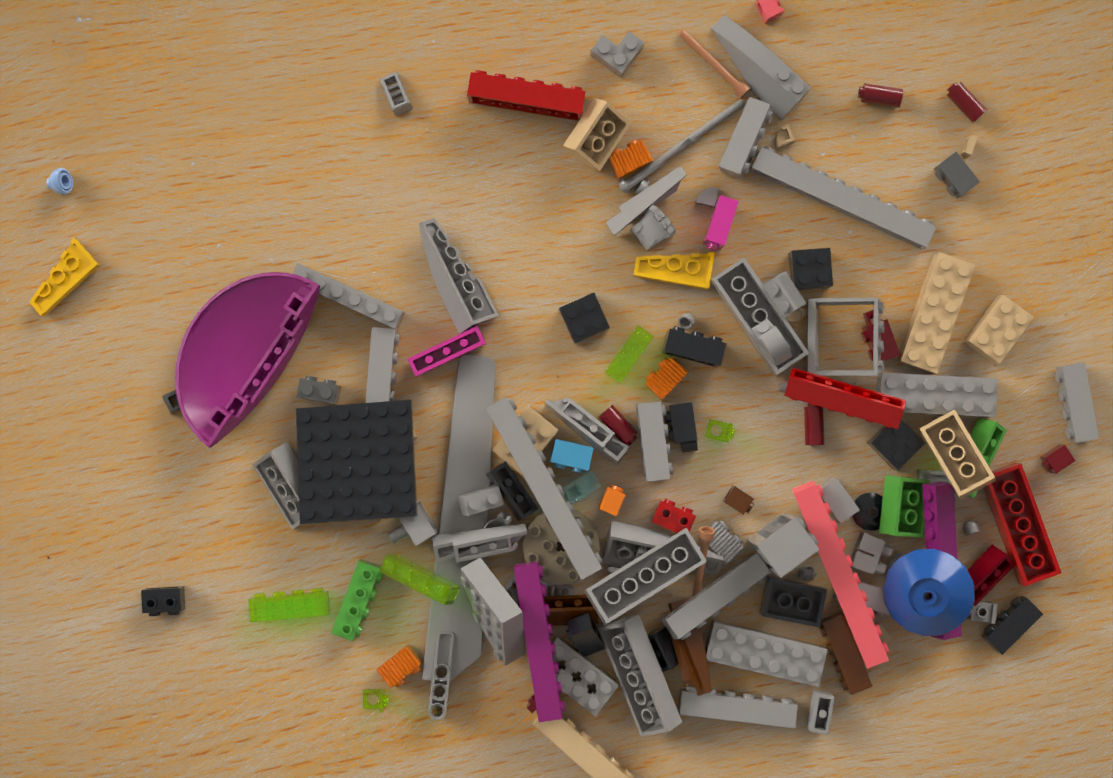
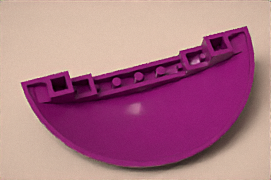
M268 272L251 275L220 290L208 300L193 318L178 351L175 386L178 403L185 421L192 432L207 447L211 448L237 427L259 404L282 374L308 326L315 308L320 285L307 278L290 273Z

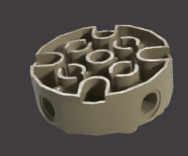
M575 510L572 512L574 518H579L584 526L581 531L584 536L589 535L594 545L591 548L594 554L599 553L600 546L596 529L590 519ZM542 512L527 527V534L523 541L524 559L526 563L538 561L539 566L543 567L544 577L541 580L555 585L574 584L581 580L566 551L557 549V542H560L545 513Z

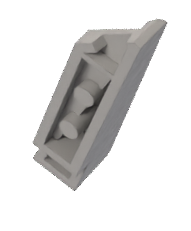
M681 166L619 206L621 212L605 222L614 236L633 220L647 212L648 208L652 205H657L677 191L681 179L687 175Z

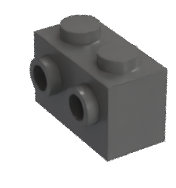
M957 152L934 168L936 177L946 184L949 194L956 198L961 197L980 182Z
M306 376L305 379L300 378L296 397L338 405L341 386L336 385V381L325 379L323 383L318 382L317 377Z

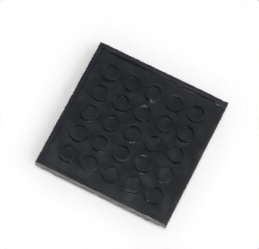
M412 400L296 408L299 514L301 525L418 516Z

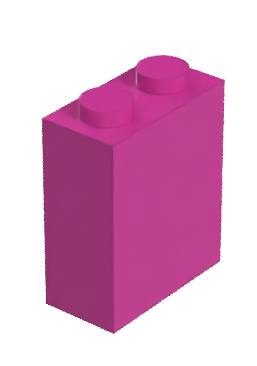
M719 196L703 244L707 245V249L717 251L725 246L739 201Z

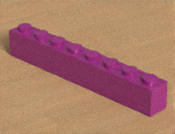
M939 481L922 484L926 549H936L949 553L958 560L954 489L949 482ZM928 593L929 599L933 596L931 593ZM961 625L948 633L931 637L941 640L962 636Z
M538 561L514 565V573L520 609L523 612V628L538 721L540 723L562 719L563 713H566L564 701L560 700V693H563L561 681L557 682L556 674H559L558 662L554 663L553 655H556L555 643H551L550 636L553 635L552 624H548L547 616H550L549 605H545L544 597H547L546 586L541 583V578L544 577L543 567L539 566Z

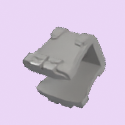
M655 205L648 208L649 210L644 217L630 230L647 251L659 242L676 234L672 223Z

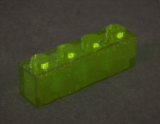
M386 554L379 572L443 605L453 604L460 589V586L398 554Z
M323 587L312 588L311 592H304V589L292 590V594L276 591L270 596H265V593H256L254 597L248 599L250 622L326 616L330 614L328 590L323 591Z

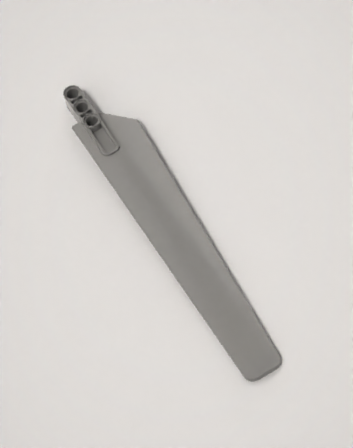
M464 355L458 361L439 534L484 529L488 522L489 510L470 516L462 515L457 496L490 486V480L486 474L491 471L493 420L486 408L494 404L496 365L493 359L489 357ZM455 557L438 563L435 561L422 680H431L428 713L433 720H441L446 714L449 682L482 655L483 630L480 623H477L472 616L473 608L465 587L460 581L462 576L461 568L477 559L456 563ZM482 557L481 559L486 564V557ZM439 667L447 669L444 676L436 674V670ZM437 686L444 688L442 695L434 694V689ZM440 706L442 707V712L435 715L432 713V708Z

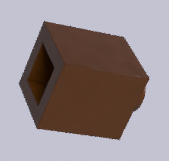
M733 485L723 499L724 503L743 515L745 512L749 513L754 506V503H752L754 498Z

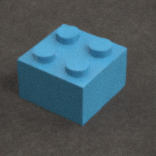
M556 439L551 462L554 463V467L565 469V466L573 467L572 471L584 473V470L589 471L594 448Z

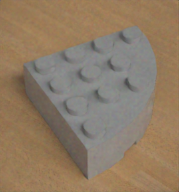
M481 558L462 567L460 581L465 587L473 608L472 616L477 623H480L482 630L494 649L493 653L498 661L501 660L506 666L524 656L523 612Z

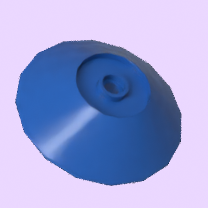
M936 549L914 550L900 557L888 570L883 585L884 602L893 620L907 631L922 636L943 635L958 628L969 616L975 599L973 580L965 565L951 554ZM931 593L933 596L928 599L925 597V594Z

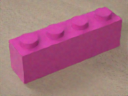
M476 326L408 358V362L415 376L419 377L487 344L479 327Z

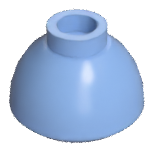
M59 168L51 173L46 184L54 192L66 195L72 191L73 178L67 169Z

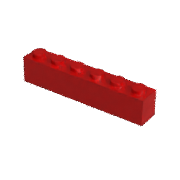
M792 368L784 396L795 401L800 400L812 406L824 407L829 411L841 412L849 417H858L870 423L875 422L887 428L896 429L899 427L906 404L904 399L796 368Z

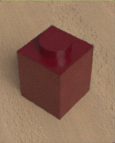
M1057 445L1040 457L1043 461L1041 463L1043 468L1047 472L1055 474L1076 461L1065 445Z

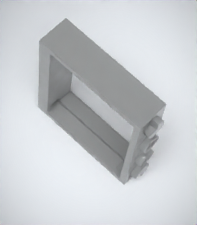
M878 297L808 299V372L820 376H881V372L884 371V361L881 360V352H884V341H881V333H884V321H881V314H884V302H881V299ZM874 305L873 370H819L820 306Z

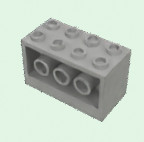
M786 513L781 514L747 539L768 569L780 578L820 550L817 547L819 542L814 535L806 532L805 528L807 526L800 517L798 518Z

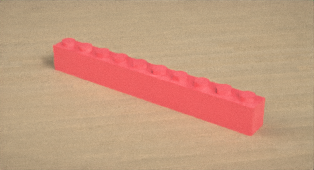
M813 480L793 488L792 491L810 534L812 533L819 542L817 544V547L820 549L818 553L867 669L889 661L887 654L890 651L886 642H881L880 636L883 634L879 625H874L872 619L875 618L872 608H867L865 604L868 598L865 591H860L858 587L861 581L857 572L853 573L850 568L854 566L850 555L845 556L843 549H846V545L842 537L838 539L836 532L839 529L835 520H830L828 514L832 512L828 503H823L821 496H824L820 484L816 486Z

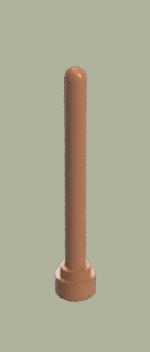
M685 30L679 31V36L734 87L735 94L740 99L748 93L751 87L746 82H739Z
M708 526L700 527L698 535L701 541L700 550L705 559L709 543H711L715 535V530ZM705 563L696 569L692 597L701 591Z

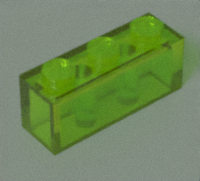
M638 325L604 373L620 384L654 336Z

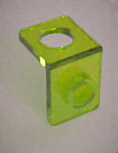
M710 419L705 437L729 443L730 439H733L735 428H733L732 423ZM713 425H719L722 428V433L719 436H714L711 433Z
M364 689L363 708L380 709V713H383L385 707H388V695H385V689ZM372 693L378 696V702L373 705L367 701L368 695Z

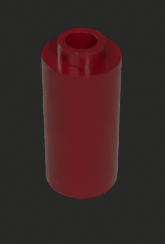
M955 82L947 89L949 99L972 123L987 111V108L962 82L959 84Z
M864 83L863 87H859L858 98H861L862 103L900 108L903 89Z
M613 404L599 416V419L615 433V436L622 443L631 445L638 439L636 436L638 431Z
M808 404V407H804L805 445H825L823 407Z

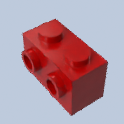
M666 498L664 501L659 500L651 522L676 533L685 528L690 532L696 515L692 514L694 510L685 506L682 509L675 507L676 503Z

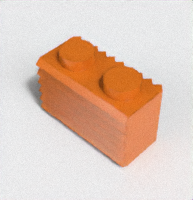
M637 139L628 143L627 148L620 150V148L614 150L608 158V162L618 180L649 165L653 161L643 140L638 142Z
M672 356L669 359L665 357L658 364L660 369L656 373L652 371L645 378L647 382L644 385L660 400H663L688 373Z
M613 484L612 487L607 486L599 509L617 516V512L621 508L620 505L623 504V498L626 497L623 493L624 489Z
M407 644L378 667L376 671L390 688L394 685L398 688L406 681L404 678L408 674L413 676L421 669L419 666L422 661L410 645Z

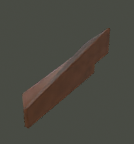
M690 598L669 603L670 611H674ZM702 627L692 629L690 631L691 635L684 640L674 639L670 634L683 681L688 686L693 685L698 696L711 692Z

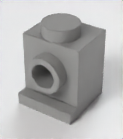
M980 601L976 606L972 605L967 619L995 624L997 604ZM980 609H983V615L979 614Z

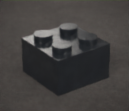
M830 248L793 250L788 253L790 279L797 290L823 289L833 286Z
M591 293L559 308L574 344L610 328L595 293Z
M901 419L898 429L883 426L867 444L893 470H899L925 442Z

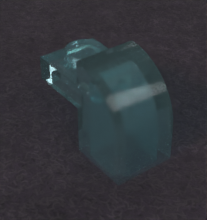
M591 470L564 485L562 489L565 492V499L567 502L570 501L572 505L599 489L601 485Z

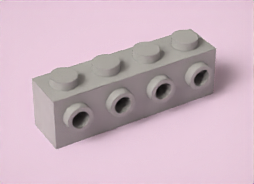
M749 97L719 164L721 172L739 179H743L744 174H748L751 164H749L751 158L755 157L758 152V142L763 140L765 136L767 122L770 123L773 118L774 112H772L771 104Z
M1085 362L1056 367L1055 379L1060 386L1058 395L1060 401L1063 402L1062 416L1067 424V438L1073 443L1099 439Z

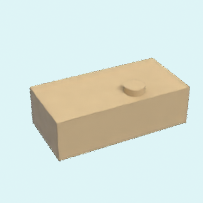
M955 409L920 428L922 436L960 500L995 482L994 474Z

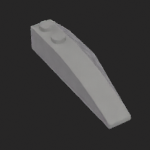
M723 15L711 28L722 47L731 57L730 59L740 71L743 79L751 87L752 93L760 101L771 104L772 112L781 120L810 90L811 87L781 59L726 15Z
M436 219L420 222L419 227L428 264L440 296L459 334L498 317L499 315L479 277L475 278L470 271L472 269L468 262L464 263L459 256V250L449 243V237Z
M611 521L602 557L603 563L601 564L621 568L669 539L672 535ZM708 550L704 574H718L724 558Z

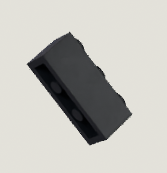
M506 461L486 474L494 486H499L503 500L518 521L524 520L538 510V507Z
M1020 596L1013 599L1010 603L1011 606L1006 611L1003 610L998 614L995 624H989L983 630L984 633L981 637L1001 655L1043 615L1027 597Z

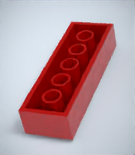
M481 70L470 73L467 91L468 101L472 104L579 121L583 115L586 91L577 86L565 88L559 83L547 85L541 80L529 82L525 81V78L522 77L511 79L506 78V75L498 73L492 76L487 75V72Z
M1013 463L993 470L995 482L983 487L1006 552L1015 564L1013 571L1018 584L1028 586L1061 574V569L1022 463Z

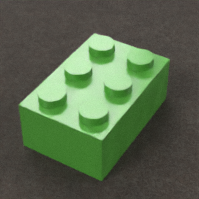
M885 475L879 533L924 538L925 523L922 484L930 483L931 480Z

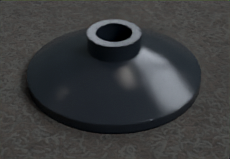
M869 492L860 495L854 501L859 511L852 515L860 528L868 531H875L880 528L883 496ZM872 508H874L876 511V513L873 516L869 514V511Z

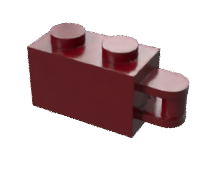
M874 310L863 313L867 326L862 328L863 332H861L863 341L868 343L870 349L868 354L871 361H873L874 324L871 323L870 319L874 318ZM888 319L883 320L884 333H881V341H884V352H881V360L883 361L901 355Z

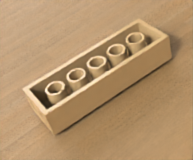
M940 252L933 254L899 351L901 355L896 360L897 363L931 375L938 373L975 267L974 264Z

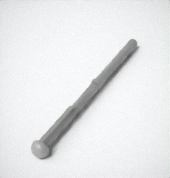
M739 99L628 180L624 181L622 179L619 182L620 190L625 193L630 192V188L664 165L667 160L691 143L693 144L699 137L743 107V101Z

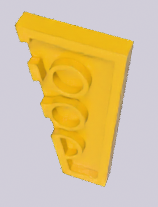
M75 237L71 240V245L67 251H64L60 256L61 260L49 272L50 276L40 285L29 302L42 317H45L100 266Z
M708 252L707 254L691 253L690 255L636 257L633 277L708 290L715 252Z

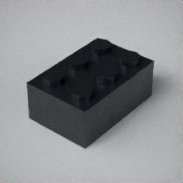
M674 326V328L669 329L666 333L662 353L719 367L721 366L727 343L722 342V338L711 336L709 339L703 337L704 334L700 332L685 333L684 328Z
M767 576L760 614L764 617L820 628L827 589L821 586Z

